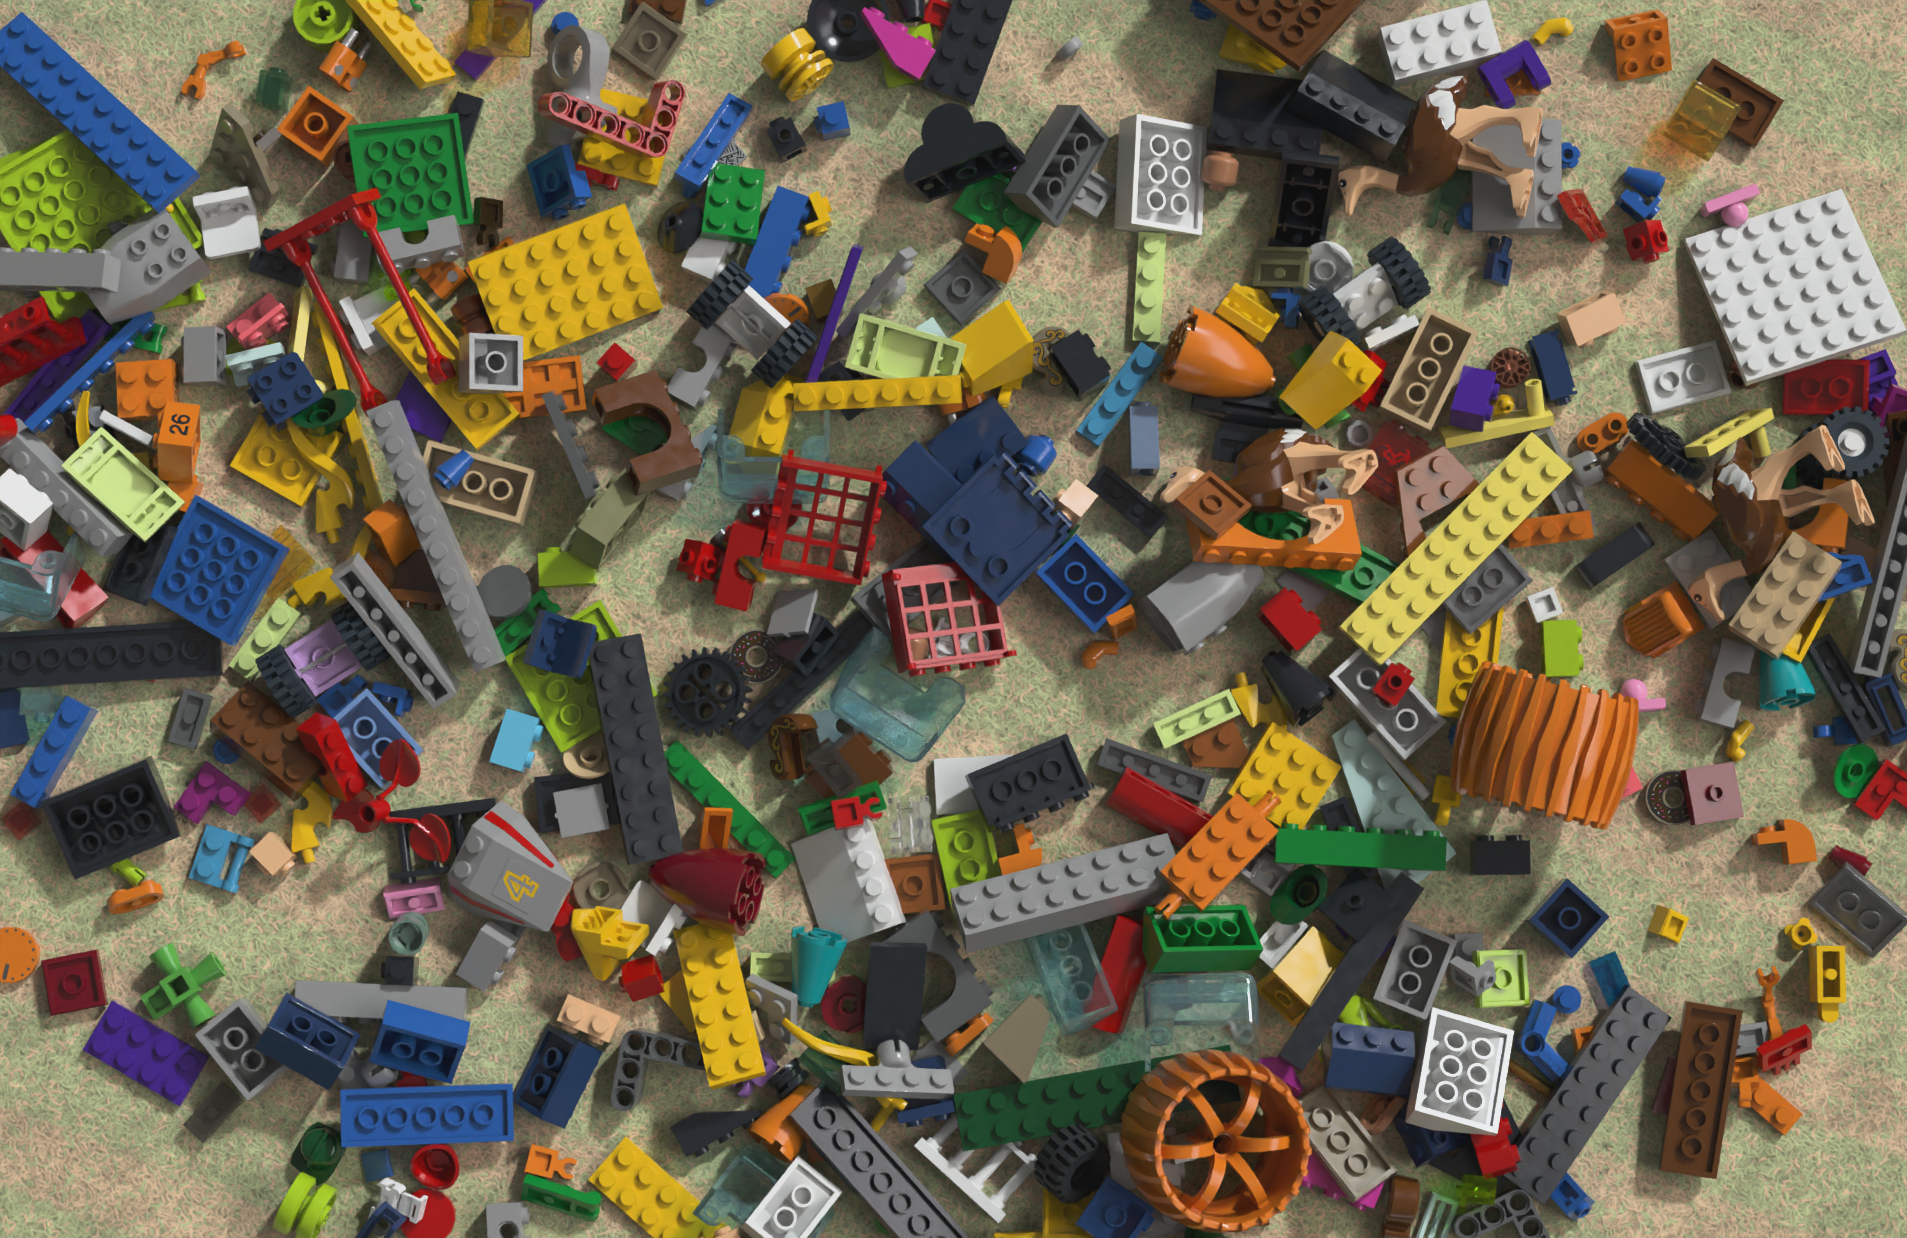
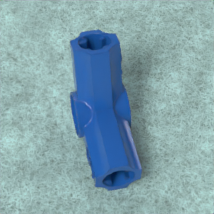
M1533 999L1521 1031L1514 1038V1047L1518 1053L1524 1055L1550 1082H1553L1569 1066L1545 1041L1557 1008ZM1528 1036H1532L1535 1040V1046L1530 1051L1526 1049L1524 1044Z

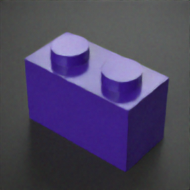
M1463 366L1451 406L1450 426L1483 432L1485 422H1491L1494 406L1490 405L1491 401L1497 400L1500 384L1495 383L1496 372Z

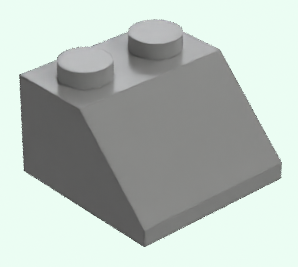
M467 333L459 337V393L496 394L523 392V336Z

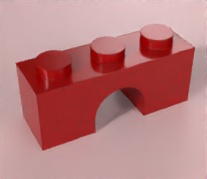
M736 519L732 526H727L724 541L728 542L726 553L721 552L718 562V568L722 569L720 579H715L712 588V595L716 596L714 604L746 612L751 608L757 580L743 576L739 571L738 562L742 556L759 558L763 554L767 526Z
M316 712L296 728L306 751L316 755L325 766L318 772V775L328 795L349 802L368 786L336 719Z

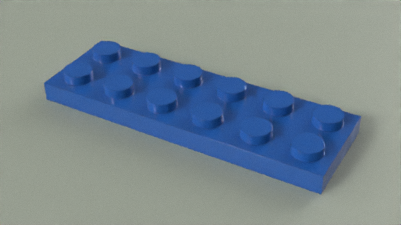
M513 1083L340 1090L341 1147L514 1141Z

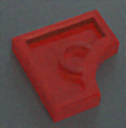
M1583 189L1566 190L1557 195L1569 219L1580 226L1591 243L1599 242L1607 237V233Z

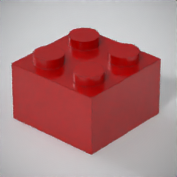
M1284 587L1256 612V616L1293 656L1322 630L1319 626L1322 622L1312 610L1307 612L1302 607L1301 603L1303 600L1293 589L1288 591Z

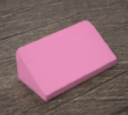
M440 877L417 880L416 883L384 886L383 896L389 919L398 918L403 913L410 911L423 914L445 910Z

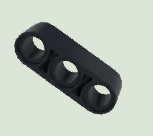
M1638 522L1575 565L1574 569L1590 590L1650 549L1655 543L1642 524Z

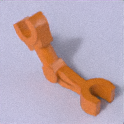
M237 40L228 43L224 49L200 54L197 58V67L194 75H190L184 82L181 92L188 96L189 90L192 87H197L195 98L202 100L205 96L206 81L204 78L207 70L210 69L211 65H215L221 60L227 58L235 59L246 55L243 44H240Z
M1771 966V973L1767 976H1764L1761 968L1755 972L1758 983L1763 987L1760 1001L1765 1015L1769 1040L1783 1035L1778 1018L1776 1017L1775 1003L1772 995V986L1776 985L1780 980L1775 966Z

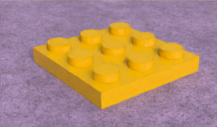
M601 88L600 98L604 103L618 108L617 115L641 124L648 99ZM658 114L657 121L660 126L663 119L661 114ZM605 124V126L601 128L604 132L606 131L607 125ZM626 129L625 138L629 142L631 135ZM588 137L583 141L578 164L600 170L604 174L658 187L666 154L658 158H641L593 137ZM650 140L649 148L653 152L655 145L654 142Z
M261 413L230 464L232 468L303 508L322 477V474L301 456L292 442L288 426L282 431L277 432L274 426L270 428L267 426ZM300 427L307 439L331 460L345 438V435L337 430L330 435L316 437L307 433L305 428Z
M1270 721L1226 793L1232 797L1238 793L1251 806H1254L1268 790H1272L1275 792L1273 798L1278 795L1282 803L1266 819L1280 828L1282 823L1299 824L1298 829H1303L1342 766Z

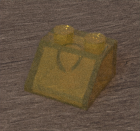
M469 0L466 51L488 57H531L533 3L523 0Z
M1693 78L1665 122L1660 134L1708 162L1742 106Z

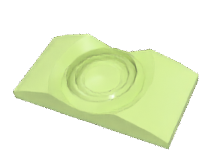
M860 313L845 367L883 379L958 375L967 344Z
M102 427L61 465L64 471L87 494L102 504L120 524L144 542L185 504V501Z

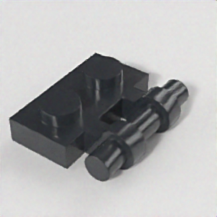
M264 228L262 238L269 239L283 230ZM308 242L311 254L315 255L318 245ZM262 245L259 250L254 252L248 268L250 272L297 288L304 286L306 279L300 267L293 264L285 253L278 251L279 249L268 252L266 247Z

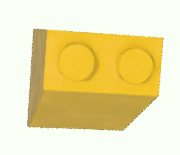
M1009 300L1002 302L950 338L967 344L958 375H961V386L967 388L972 397L1032 373L1034 340Z
M1313 926L1296 941L1277 964L1253 988L1290 1024L1296 1026L1345 953L1338 950L1328 941L1327 936Z

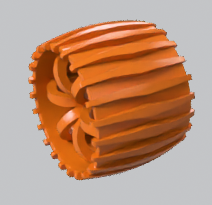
M1483 661L1468 690L1457 723L1451 759V790L1463 795L1466 793L1469 797L1473 798L1479 795V797H1483L1484 801L1492 802L1493 798L1496 797V801L1503 802V806L1510 807L1513 801L1516 802V806L1522 807L1524 804L1525 812L1530 813L1531 807H1536V811L1542 812L1543 809L1545 810V817L1551 818L1553 812H1555L1554 815L1558 817L1563 816V821L1565 822L1573 820L1579 822L1582 826L1591 825L1592 828L1607 829L1622 799L1632 769L1638 735L1639 700L1630 696L1623 698V695L1619 693H1614L1612 698H1609V693L1604 689H1599L1597 694H1593L1588 685L1584 684L1580 685L1579 690L1570 688L1571 684L1567 683V680L1561 679L1560 685L1550 683L1551 679L1546 678L1544 674H1539L1538 680L1533 679L1532 674L1523 669H1520L1516 675V670L1510 666L1504 665L1502 667L1497 663Z
M1212 1049L1179 1053L1173 1059L1159 1062L1156 1064V1068L1140 1078V1083L1133 1092L1129 1093V1101L1125 1112L1121 1114L1122 1127L1121 1133H1119V1141L1124 1153L1122 1154L1124 1165L1129 1171L1134 1185L1154 1208L1179 1224L1210 1233L1249 1230V1227L1268 1223V1219L1286 1210L1285 1206L1293 1196L1296 1197L1300 1192L1298 1188L1304 1176L1307 1177L1309 1171L1307 1169L1309 1155H1312V1148L1309 1145L1308 1135L1311 1133L1310 1127L1302 1114L1304 1113L1303 1108L1282 1079L1255 1060H1248L1247 1057L1237 1053ZM1208 1080H1224L1245 1089L1244 1099L1234 1119L1229 1123H1221L1209 1103L1196 1089L1198 1085ZM1184 1097L1195 1107L1205 1123L1198 1125L1194 1133L1187 1134L1186 1140L1192 1143V1145L1163 1144L1161 1141L1164 1138L1163 1132L1166 1122L1169 1121L1170 1114L1177 1103L1179 1104ZM1259 1104L1263 1111V1120H1265L1263 1138L1239 1136L1247 1128ZM1238 1152H1262L1259 1154V1161L1254 1170H1251ZM1206 1157L1210 1162V1169L1201 1190L1192 1197L1177 1189L1164 1174L1162 1167L1163 1159ZM1226 1164H1228L1239 1175L1243 1183L1238 1185L1228 1195L1214 1198L1223 1180Z

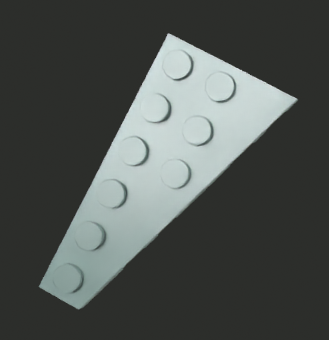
M1354 719L1331 736L1364 833H1366V828H1383V834H1394V829L1411 830V835L1420 836L1423 835V830L1439 831L1384 757L1366 738L1367 735ZM1448 841L1446 861L1457 854ZM1377 868L1386 892L1401 872L1416 883H1419L1433 872Z

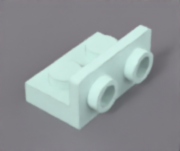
M279 342L225 355L227 365L233 372L235 385L238 388L248 386L247 378L286 356L283 345Z

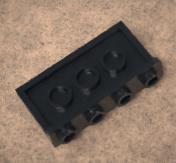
M1067 733L965 776L989 833L996 830L1000 834L1014 829V823L1022 819L1025 824L1040 818L1039 812L1048 809L1049 813L1064 808L1063 802L1072 798L1074 803L1090 797L1088 792L1095 788L1093 783H1088Z

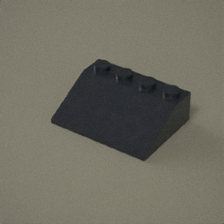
M1323 50L1298 88L1288 109L1385 164L1409 122L1410 111L1412 108H1416L1417 102Z
M1217 69L1207 150L1280 159L1283 149L1320 154L1323 128L1288 109L1303 80Z
M152 755L48 797L41 802L75 880L180 837L162 778Z

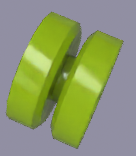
M297 0L293 8V22L297 31L308 45L320 52L329 53L336 41L342 43L351 28L357 32L359 30V16L345 0Z
M301 1172L291 1185L277 1212L273 1229L287 1235L297 1227L295 1232L296 1238H317L331 1214L339 1189L325 1183L315 1191L316 1178Z

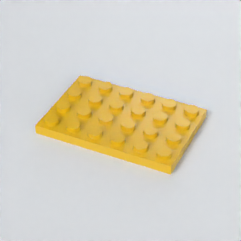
M625 203L467 261L494 333L523 336V361L663 308Z

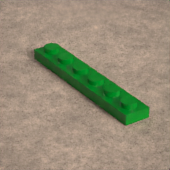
M678 740L664 752L667 770L704 807L732 808L730 833L748 851L761 853L765 859V868L775 878L796 859Z

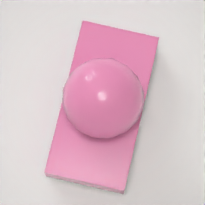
M1752 184L1705 202L1700 211L1703 218L1721 212V217L1725 224L1738 227L1743 225L1748 219V207L1744 203L1755 199L1760 194L1757 184Z
M1638 679L1626 680L1620 688V694L1623 695V698L1630 696L1639 700V712L1661 711L1666 708L1665 698L1646 699L1647 687Z

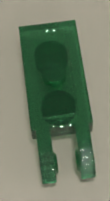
M1457 169L1453 177L1439 187L1432 205L1434 208L1427 227L1433 229L1437 223L1438 214L1442 210L1450 213L1443 227V233L1449 235L1471 184V171Z

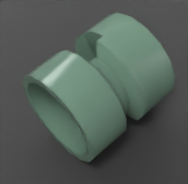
M410 911L400 915L389 932V943L393 950L406 956L420 951L429 936V922L418 912Z

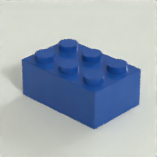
M1077 534L1058 550L1035 574L1045 587L1092 635L1096 634L1107 623V616L1122 609L1135 595Z
M387 1000L374 1037L369 1062L451 1084L466 1047L470 1022Z

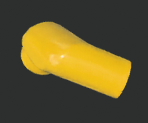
M1565 17L1548 19L1531 38L1539 46H1542L1551 34L1559 33L1561 36L1568 37L1573 32V26L1570 24L1571 21Z
M1501 394L1497 397V400H1492L1490 404L1494 406L1492 416L1510 413L1514 409L1513 398L1509 395Z
M1743 720L1730 736L1725 753L1734 762H1739L1745 756V750L1740 748V746L1754 730V725L1750 721Z

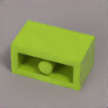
M561 547L544 548L545 553H538L539 587L550 589L598 586L597 570L570 551L561 552Z
M1577 620L1540 622L1541 674L1546 675V678H1575L1580 676V671H1583L1584 660L1583 655L1578 652V643L1582 642L1581 626H1577Z

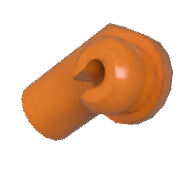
M1092 642L1081 654L1082 666L1086 669H1093L1097 665L1096 661L1102 655H1118L1119 642Z

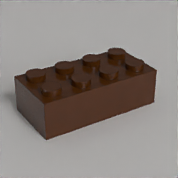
M249 681L210 719V732L294 802L319 777L318 772L325 767L316 755L306 751L296 731V728L301 724Z

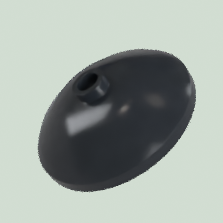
M812 0L807 14L809 35L816 42L815 46L819 50H823L825 55L833 60L847 63L864 60L877 52L880 46L860 13L864 7L868 10L870 7H873L885 15L883 19L890 22L889 11L885 1ZM850 19L852 27L845 28L842 25V21Z

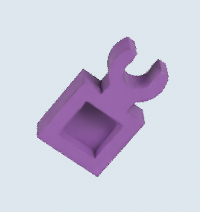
M761 1046L760 1050L766 1075L731 1085L738 1089L743 1084V1088L738 1092V1095L743 1098H748L752 1094L755 1084L762 1087L780 1067L766 1049Z

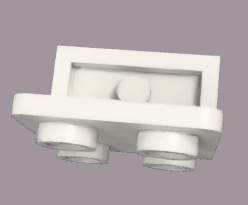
M235 186L219 192H205L202 195L193 197L194 208L201 219L204 249L208 259L212 260L260 249L261 242L255 201L247 186Z
M391 283L355 301L350 296L339 301L343 308L339 310V314L345 325L351 324L354 330L351 338L358 350L363 349L368 355L389 346L371 323L399 301Z
M645 881L637 882L620 909L623 910L624 921L649 925V936L640 945L654 956H658L660 952L666 953L673 941L670 938L675 928L680 930L688 917L683 914V911L675 903L673 906L669 904L652 885Z

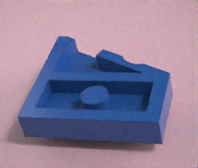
M1827 552L1840 560L1842 566L1818 603L1873 584L1863 556L1839 555L1838 553Z

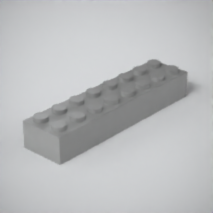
M1168 833L951 888V907L966 953L1159 904L1170 893L1171 887L1159 873L1176 856Z

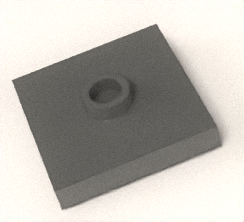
M965 248L923 285L960 327L1002 290L990 276L982 273L983 268Z

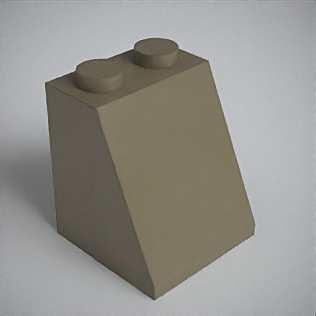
M1030 993L983 1041L1023 1083L1030 1076L1052 1015L1048 1011L1051 1005L1039 993L1035 997Z

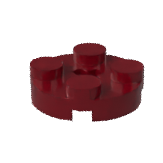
M856 975L839 977L828 984L821 999L820 1009L824 1020L831 1028L846 1031V1033H856L862 1030L866 981ZM846 998L856 1000L853 1004L854 1009L851 1011L847 1008H841L844 1004L843 1000Z

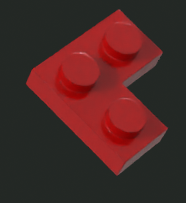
M1883 759L1852 804L1874 821L1880 819L1892 800L1907 809V773L1888 759Z

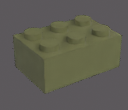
M626 468L619 475L614 474L606 485V492L603 495L597 494L592 501L590 512L587 515L585 513L580 515L574 525L576 530L570 538L573 541L570 552L596 570L602 566L643 514L649 499L650 492L636 496L625 473Z

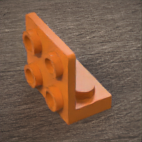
M1658 9L1605 20L1606 32L1613 38L1616 74L1619 81L1672 70L1668 19Z

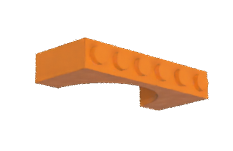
M1324 498L1322 502L1324 504L1341 505L1343 507L1344 520L1333 533L1317 544L1309 543L1308 535L1294 540L1265 538L1247 530L1238 522L1217 540H1214L1185 516L1193 561L1231 563L1234 565L1284 566L1287 568L1302 567L1316 570H1353L1362 552L1351 500Z

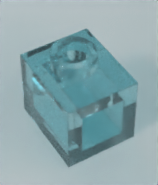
M22 687L19 715L34 717L33 722L51 723V718H54L65 696H62V691L58 689Z

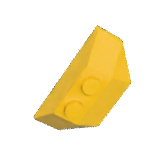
M785 374L772 389L762 380L742 389L727 443L747 478L761 482L776 478L795 412L793 383H803L804 379Z

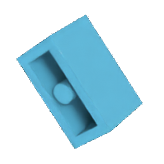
M507 708L489 762L525 773L526 768L531 769L535 759V753L532 752L534 742H540L544 731V726L540 725L542 720Z

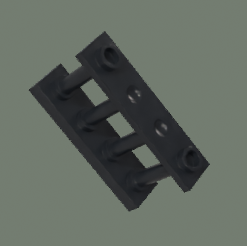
M489 798L390 811L389 816L421 820L425 814L431 813L439 818L448 817L449 822L452 821L455 855L457 857L465 841L463 826L465 814L476 813V817L480 819L499 803V799ZM387 823L392 824L393 829H396L401 873L390 874L391 880H399V885L416 883V877L449 873L452 866L440 867L439 862L428 860L429 869L412 871L407 827H410V824Z

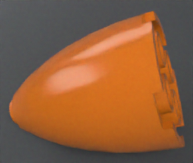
M1193 305L1187 308L1186 313L1189 316L1187 319L1179 320L1164 356L1166 370H1161L1159 373L1160 383L1181 391L1211 397L1262 395L1266 390L1270 391L1276 379V376L1273 375V368L1251 341L1215 315Z

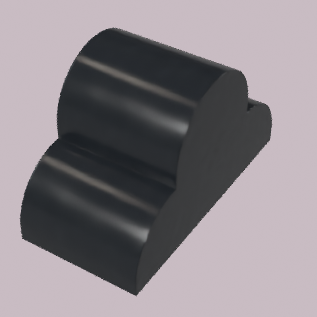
M946 103L933 109L925 118L921 129L923 145L916 148L908 157L904 168V177L906 184L921 199L929 203L1026 163V158L1023 151L1000 126L990 121L979 122L960 104Z
M1283 149L1278 165L1268 247H1310L1314 243L1325 241L1339 166L1338 156Z

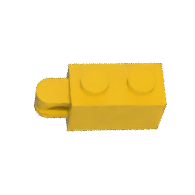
M1809 946V1002L1817 1003V1017L1822 1022H1835L1839 1017V1003H1846L1845 946Z

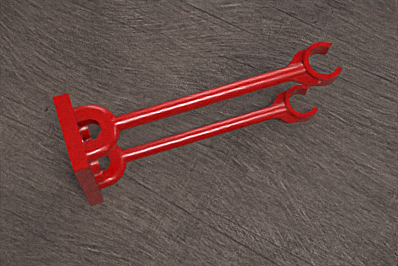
M377 187L351 194L263 241L268 252L282 248L287 258L293 264L300 267L360 387V404L367 417L366 411L388 401L385 395L369 382L310 264L312 254L307 239L329 232L330 227L336 224L338 226L352 219L359 229L366 232L426 352V367L432 382L438 385L456 377L455 369L450 360L436 349L376 229L378 222L377 214L372 202L382 198Z

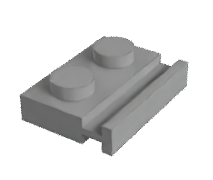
M1092 171L1071 207L1096 221L1115 192L1116 185Z

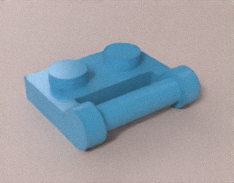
M207 824L189 878L237 893L240 886L237 883L249 847H253L255 839ZM233 841L239 845L228 878L223 880L220 879Z

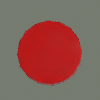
M432 1188L420 1189L412 1193L411 1195L417 1198L426 1195L428 1199L423 1218L415 1224L409 1221L410 1218L405 1216L407 1220L401 1226L404 1235L407 1238H447L453 1231L456 1221V1208L452 1200L444 1192Z

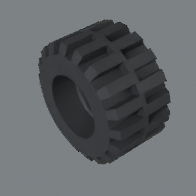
M1069 1125L1067 1128L1060 1129L1058 1133H1054L1044 1143L1042 1150L1036 1157L1037 1161L1034 1163V1176L1060 1202L1071 1204L1074 1201L1076 1203L1083 1197L1089 1196L1105 1178V1173L1108 1171L1109 1162L1111 1161L1110 1151L1083 1126Z

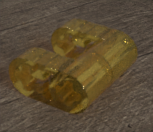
M282 524L271 535L276 541L290 548L288 552L289 555L285 557L266 591L274 600L279 598L317 563Z

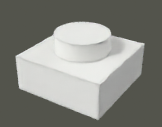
M1553 587L1526 597L1535 624L1563 613Z

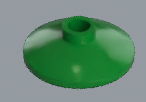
M1865 744L1852 745L1843 751L1837 759L1832 779L1835 790L1841 796L1846 798L1858 797L1878 768L1877 755L1870 746Z

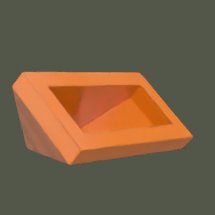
M703 808L699 813L698 849L728 848L733 814L732 808Z

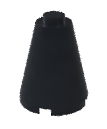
M1273 650L1261 661L1263 663L1261 671L1294 728H1297L1298 724L1301 727L1308 723L1324 709L1322 706L1324 704L1323 701L1327 698L1331 702L1337 693L1330 684L1283 651L1276 653Z

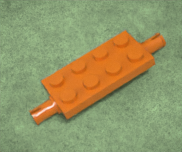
M1268 790L1254 806H1251L1236 793L1160 871L1159 874L1171 886L1170 893L1154 907L1158 915L1168 907L1162 913L1161 918L1167 921L1182 904L1187 903L1192 904L1202 912L1278 834L1279 831L1266 820V817L1282 803L1278 795L1273 798L1275 792Z

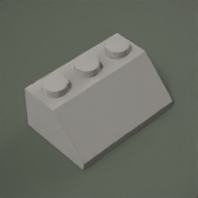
M1404 919L1373 999L1419 1019L1426 1020L1457 940Z

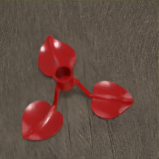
M402 738L396 739L386 747L379 763L381 776L385 780L392 781L391 786L383 793L377 795L376 799L368 790L364 789L349 802L341 800L338 808L332 814V818L334 820L344 819L351 822L355 827V831L360 833L373 832L378 828L380 821H383L384 824L390 822L414 824L415 827L411 829L409 834L410 845L414 852L426 860L444 863L450 852L451 840L449 830L441 818L431 813L425 814L420 821L415 818L389 816L391 807L384 798L398 784L402 787L414 785L421 773L420 762L413 749Z

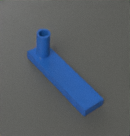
M728 93L675 171L674 179L682 182L681 194L685 198L692 199L697 195L698 190L750 115L752 105Z

